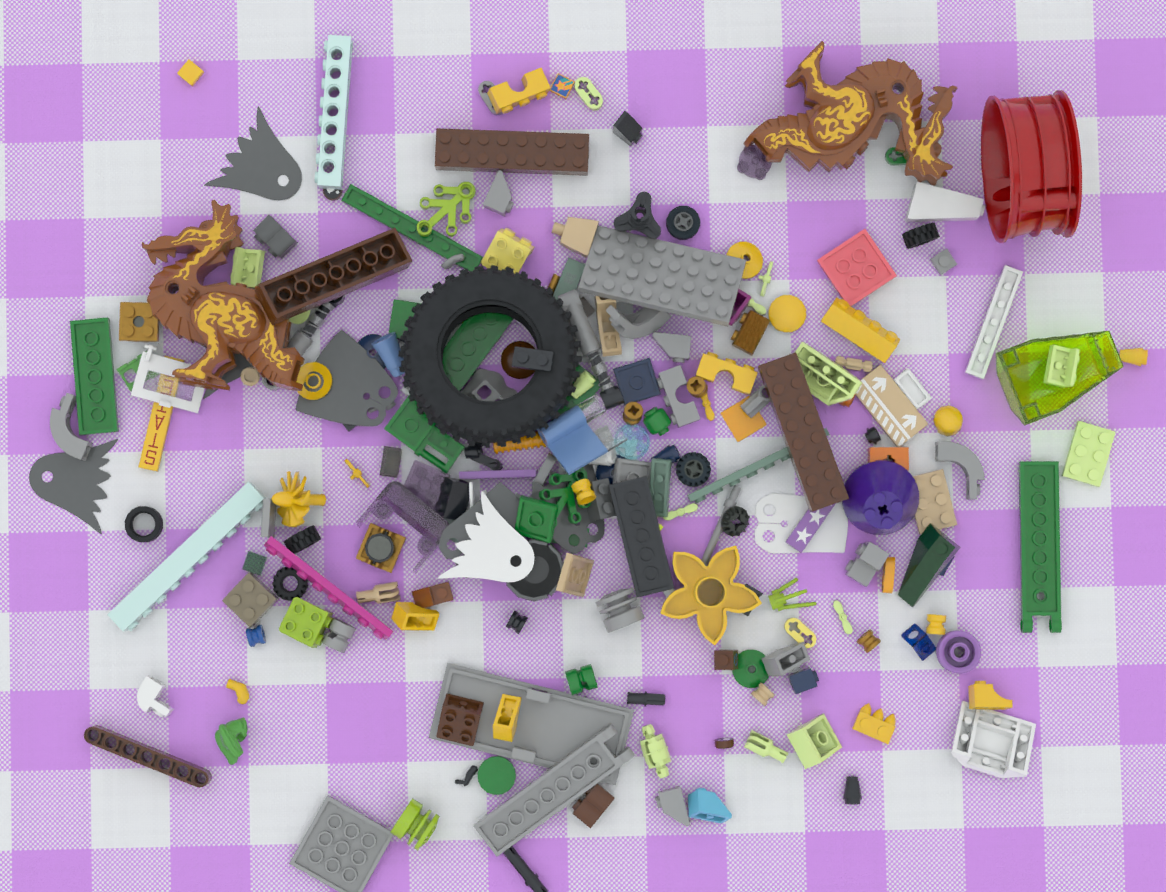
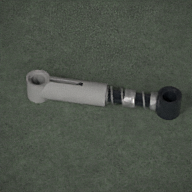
M576 289L559 295L558 299L561 298L563 301L561 307L564 312L570 311L572 314L569 319L571 326H577L578 331L575 332L576 340L581 341V346H579L583 356L586 355L589 358L588 363H591L593 374L596 375V379L599 381L598 386H600L601 390L599 394L606 410L623 404L624 400L618 386L611 382L606 364L603 363L604 360L599 355L600 352L598 351L601 347L592 330Z
M345 295L322 304L318 309H315L316 312L311 314L308 323H305L306 326L300 329V331L297 330L289 341L287 348L295 347L302 357L313 342L311 340L312 335H315V331L320 329L321 325L325 322L326 316L330 315L329 312L343 303ZM262 377V383L266 388L273 391L280 389V387L275 385H269L268 379Z

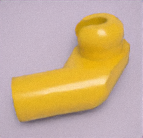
M229 679L226 688L236 692L239 704H246L249 699L246 685Z

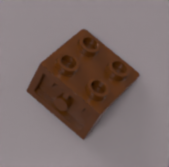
M446 693L436 737L474 746L484 702Z

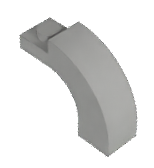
M612 305L606 309L607 313L611 316L609 318L612 322L611 325L623 337L632 339L645 337L655 332L672 317L667 312L646 307L629 315L622 314Z
M66 393V396L61 398L60 410L52 408L50 415L51 433L57 445L65 453L86 461L93 443L82 440L73 433L70 426V418L76 404V396Z
M949 441L935 442V461H948L959 465L966 476V500L977 499V496L980 495V484H977V481L985 480L984 470L977 456L970 449L959 443Z

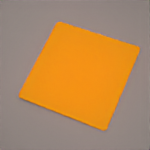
M750 396L720 413L737 442L767 425L760 412L750 418L741 409L740 406Z

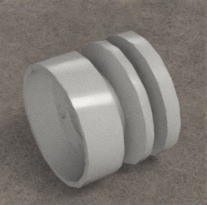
M633 588L619 589L595 602L597 607L606 604L607 608L599 612L600 614H610V617L603 621L608 633L645 618L640 606L631 608L630 604L636 601L637 597L628 599L626 596L634 592Z

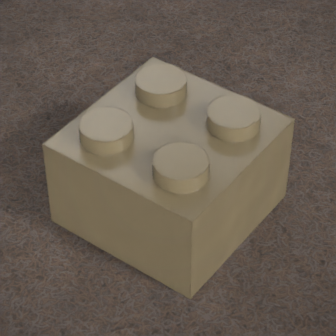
M248 572L222 601L249 627H253L279 598L252 572Z

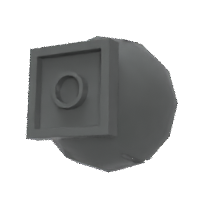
M530 539L527 541L531 545L535 557L532 570L525 578L519 581L506 582V586L518 598L536 602L548 599L549 595L552 597L557 591L556 588L564 562L562 554L551 543L548 545L547 542ZM517 555L510 559V563L514 567H518L522 562L520 556Z

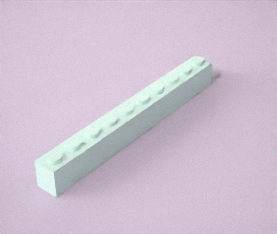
M247 482L107 615L122 631H127L128 629L132 631L139 624L137 621L142 616L146 618L153 611L152 607L156 603L158 605L167 598L166 594L170 590L174 591L181 585L179 582L184 577L188 578L195 572L194 567L198 563L202 565L209 558L208 554L212 550L217 551L223 545L222 541L226 537L231 538L237 532L236 528L240 524H246L251 519L250 514L261 510L263 499L266 497L251 482Z

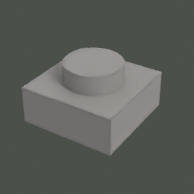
M948 249L943 250L930 259L940 275L957 265Z

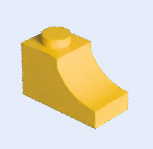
M396 602L391 619L401 630L434 631L439 612L422 608L413 602Z
M974 681L975 684L968 686L969 709L1007 710L1013 708L1012 700L999 696L994 691L993 684H986V681Z
M502 694L493 723L494 739L513 741L517 728L521 697Z

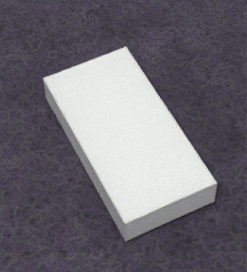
M909 368L893 379L916 409H919L932 399Z

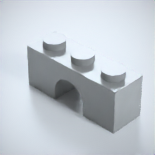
M681 365L660 372L658 374L659 378L656 380L659 388L664 389L666 396H663L666 407L670 406L672 410L670 418L673 425L677 424L678 428L699 421L700 416L694 401L681 403L675 395L679 387L687 384Z

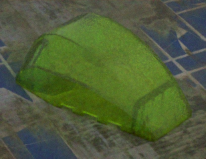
M1110 331L1031 339L996 353L998 379L1011 411L1024 426L1063 411L1070 404L1124 367ZM1050 345L1080 349V360L1076 369L1077 378L1073 387L1062 388L1043 383Z

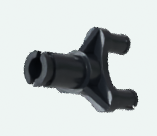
M640 192L633 206L627 212L614 219L615 230L620 232L627 230L638 231L650 239H657L661 235V227L652 215V198L648 192ZM641 213L644 217L638 219L636 215Z

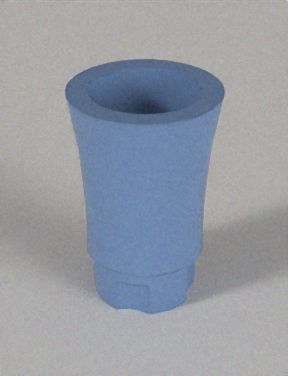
M395 332L386 334L371 343L394 378L405 373L399 370L404 357L398 356L401 348Z

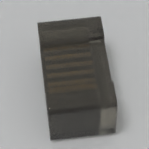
M384 446L380 476L398 478L402 455L401 448Z

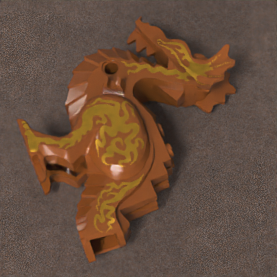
M821 41L798 65L797 70L786 80L787 84L785 85L786 88H792L798 84L802 85L805 92L804 106L811 109L806 110V113H797V116L788 114L787 116L768 119L759 125L743 143L747 148L755 143L766 156L765 160L768 163H781L785 153H787L807 172H810L817 164L828 172L835 166L840 170L843 168L847 170L854 163L855 156L857 154L860 156L868 148V141L877 140L884 120L889 119L898 126L899 136L895 151L903 153L907 161L905 176H914L918 182L928 181L930 185L935 186L937 180L948 175L946 170L953 168L951 164L945 163L938 158L942 150L938 142L944 133L942 120L950 112L953 104L952 98L954 97L952 93H955L958 88L953 85L949 88L942 86L933 87L937 94L928 98V101L934 103L928 107V110L933 115L926 127L921 128L922 118H920L922 105L920 103L924 94L922 91V79L918 78L915 70H911L905 61L901 63L889 58L886 61H872V64L856 67L855 72L845 76V79L837 85H829L822 80L820 73V61L825 46L824 42ZM893 90H898L900 94L894 93Z
M212 200V220L201 222L199 228L190 226L184 228L178 236L165 235L158 237L155 241L151 240L149 244L142 242V248L148 253L149 259L154 265H156L157 258L167 263L168 255L175 258L176 253L187 254L186 258L175 261L174 265L163 267L161 272L153 276L154 280L148 287L150 292L147 298V302L151 306L152 315L159 319L163 327L170 329L179 339L184 338L193 344L196 342L207 347L206 353L194 364L185 369H175L172 372L175 378H179V382L194 387L216 390L217 388L230 391V386L221 378L226 372L237 366L234 353H240L244 358L246 357L250 364L252 363L253 367L263 378L266 377L273 385L287 390L302 391L303 384L296 381L300 367L304 364L305 359L301 357L295 347L287 348L292 324L289 319L272 326L255 293L257 286L251 289L242 283L229 285L227 281L205 286L203 284L205 277L218 266L228 263L227 257L230 250L235 249V247H241L244 244L240 239V234L243 230L237 225L239 217L238 215H230V204L221 206L216 200Z

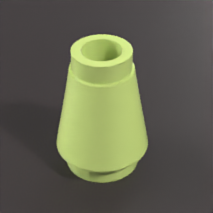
M586 370L583 373L580 372V377H577L576 382L573 384L576 390L571 395L577 399L594 386L596 379Z

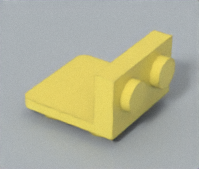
M501 228L497 231L481 264L486 268H491V265L498 266V269L501 271L509 267L514 269L513 273L516 274V272L519 273L527 257L533 252L535 247L531 245L532 242L524 237L520 239L515 236V232L511 229Z

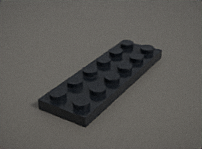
M647 476L609 484L636 597L674 589Z

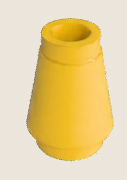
M1143 348L1120 349L1119 361L1137 366L1147 364L1148 350Z

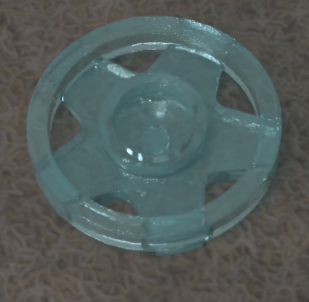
M624 425L617 431L614 437V447L617 453L625 459L636 460L646 454L650 446V438L647 431L639 425ZM630 427H635L639 430L634 432ZM622 431V432H623V437L617 439V438H618V435H619L620 432ZM644 436H646L647 444L642 441ZM619 448L625 449V455L619 450ZM636 451L642 452L640 455L634 456Z

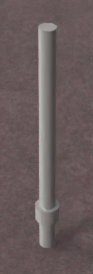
M734 485L729 498L725 500L723 512L701 559L705 566H707L723 531L721 518L724 512L737 504L735 501L741 488Z

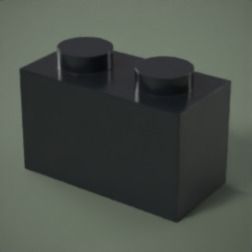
M444 477V481L440 486V496L435 505V514L445 519L456 520L467 510L469 482Z

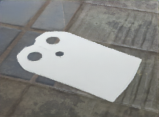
M772 493L756 503L755 517L758 519V526L755 529V543L769 553H800L788 545L786 540L808 510L805 497ZM842 501L835 504L802 553L845 552L848 518L844 512ZM772 504L776 510L774 515H765L763 512L764 506ZM783 520L788 522L787 527H782L781 524H774L781 523ZM766 530H771L775 534L772 542L764 541L763 533Z

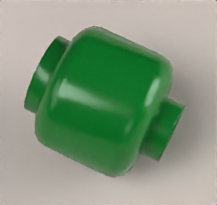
M653 407L644 414L643 423L650 434L662 436L669 431L668 426L671 424V419L663 408Z

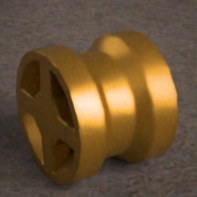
M693 376L687 382V390L693 397L701 398L706 395L708 385L701 377Z
M637 402L626 404L623 412L624 422L628 425H637L643 415L642 406Z
M869 629L856 642L862 645L864 651L868 653L881 640L873 635V631Z

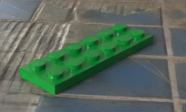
M110 318L70 321L79 435L119 432Z

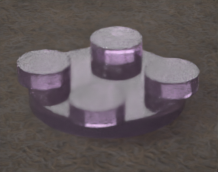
M751 145L748 148L745 146L739 156L737 170L748 177L763 180L769 172L772 163H768L765 160L766 156L756 145Z

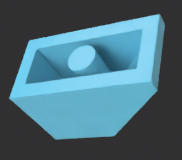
M698 788L688 795V817L720 824L732 818V814L715 792L707 791L705 788Z

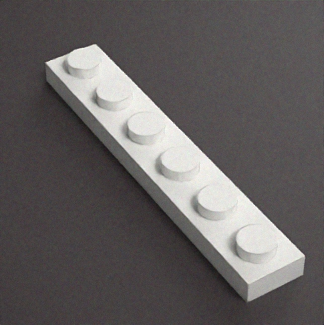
M1006 265L1003 267L965 370L966 374L984 379L1023 271Z

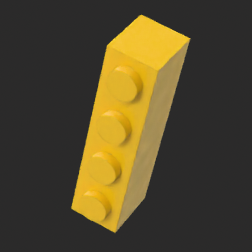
M837 297L821 320L822 323L883 363H886L900 341V338L894 332L887 331L879 322L869 319L862 311L852 308L847 301Z

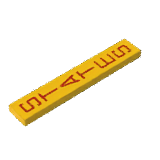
M164 356V357H166V358H170V359L177 360V361H180V362H184V361H185V360L178 359V358H173V357H169V356ZM160 374L156 392L176 397L179 378ZM157 402L153 403L139 468L159 471L172 416V406L168 408L160 406Z

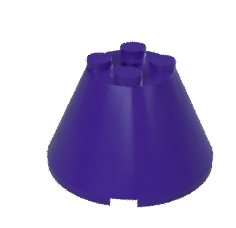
M875 460V462L863 464L849 475L844 484L849 499L842 501L844 512L855 527L866 533L887 535L904 528L917 512L919 490L916 481L907 469L895 462Z

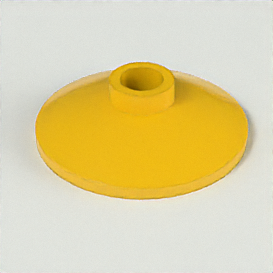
M737 242L727 251L726 255L744 259L745 255L748 256L749 261H746L742 279L752 278L760 272L763 265V257L760 250L752 243Z
M309 362L301 366L296 382L303 384L302 391L297 392L308 400H318L324 397L332 386V375L329 369L318 362ZM309 372H318L323 377V386L320 390L316 392L308 391L304 387V382H306V385L311 389H316L321 385L320 376H318L315 373L309 374ZM311 376L318 377L319 382L316 386L312 387L308 384Z

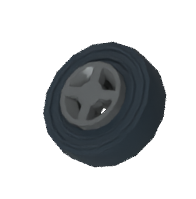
M678 206L669 212L666 219V227L674 238L687 240L697 234L700 228V218L693 208Z

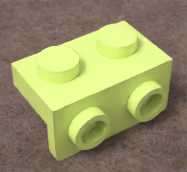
M235 247L233 268L230 276L231 285L242 283L247 285V288L253 289L255 286H258L261 283L265 251Z
M1050 345L1043 383L1062 388L1073 387L1077 378L1076 369L1080 360V349Z

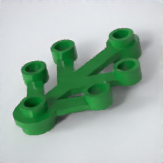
M582 467L570 475L551 474L548 481L553 486L561 482H570L566 488L543 489L539 492V498L542 501L560 497L556 505H559L557 517L567 503L568 520L571 524L581 521V515L576 510L571 486L581 479H587L586 470ZM554 476L557 478V482L553 481ZM544 491L548 495L547 498H545L543 495ZM591 502L588 503V504H586L585 506H584V505H579V504H578V506H579L580 508L584 509V508L589 507L590 504H591ZM573 515L576 516V521L573 520Z

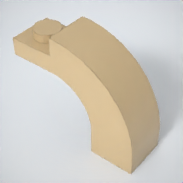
M595 296L603 357L621 355L622 348L619 333L611 325L612 322L609 320L611 316L606 311L610 305L616 308V300Z

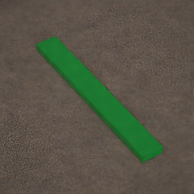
M352 184L349 185L341 200L391 229L396 228L398 233L445 259H449L457 254H463L464 260L454 264L468 269L469 272H473L475 267L481 264L483 259L481 255L433 229L429 236H420L417 232L419 221ZM422 227L421 231L427 232L428 228Z

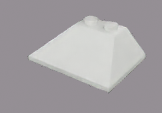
M962 701L951 754L964 767L999 778L1026 777L1036 724L994 710L969 709V703Z

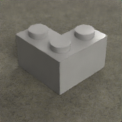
M871 542L860 543L855 551L857 556L854 561L850 560L845 567V570H847L845 575L864 587L868 586L876 571H880L889 556V553Z

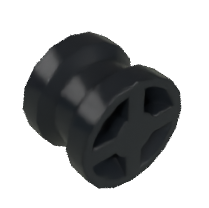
M514 610L506 628H512L519 634L528 617L520 616Z

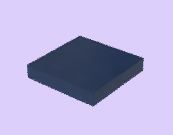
M650 358L613 369L624 400V406L629 402H639L661 395Z

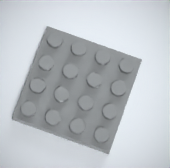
M327 795L289 864L338 892H362L394 835L390 833V829Z

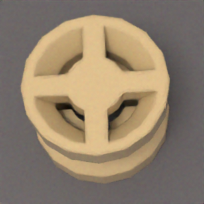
M763 683L758 685L756 691L751 692L764 706L767 705V701L775 696Z

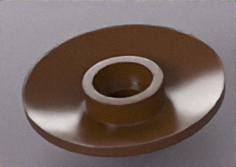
M524 341L512 342L502 352V368L512 378H528L535 370L512 367L515 346L535 348Z

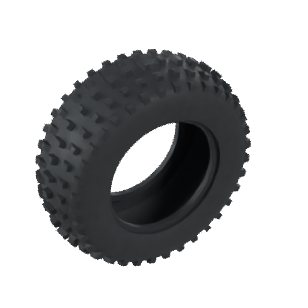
M491 265V268H487V270H483V266H477L473 272H469L468 269H462L460 274H458L459 276L448 275L445 277V283L441 284L438 282L432 285L434 291L432 293L427 291L420 297L423 302L421 304L417 303L415 307L413 306L411 310L415 314L413 317L409 316L404 326L408 327V330L404 331L403 336L401 335L400 341L405 343L404 346H401L398 356L404 357L399 370L400 372H405L404 382L402 383L404 388H410L408 391L410 396L408 398L410 402L416 400L418 407L416 411L419 415L423 413L427 415L430 426L436 423L440 428L441 434L451 433L456 442L463 438L467 440L470 446H475V442H481L482 446L490 448V443H497L498 446L506 447L507 441L512 440L513 443L517 442L519 444L521 443L520 438L523 436L533 438L536 436L535 430L543 427L547 429L549 427L546 423L550 419L553 421L555 418L558 419L560 416L559 408L563 409L564 406H568L569 401L566 400V397L571 396V393H574L576 390L572 383L576 382L577 377H580V372L576 371V367H578L579 362H582V356H577L581 341H575V332L578 329L576 325L571 326L569 319L572 314L570 311L564 312L561 307L563 305L562 299L556 300L552 296L553 291L550 287L547 290L543 286L541 287L539 279H528V274L524 271L521 274L517 272L515 274L513 273L514 269L509 267L501 271L498 269V266ZM498 313L507 315L520 322L533 337L537 350L551 351L555 354L552 372L535 370L529 383L517 394L499 401H481L463 394L450 382L443 368V352L449 336L460 323L478 314Z

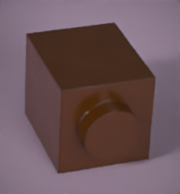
M714 650V670L738 669V650Z

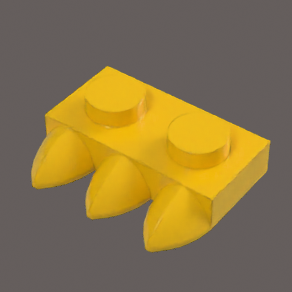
M868 703L859 710L852 729L889 744L895 730L896 719L894 714H891L883 721V711L881 708L876 710L871 716V706Z

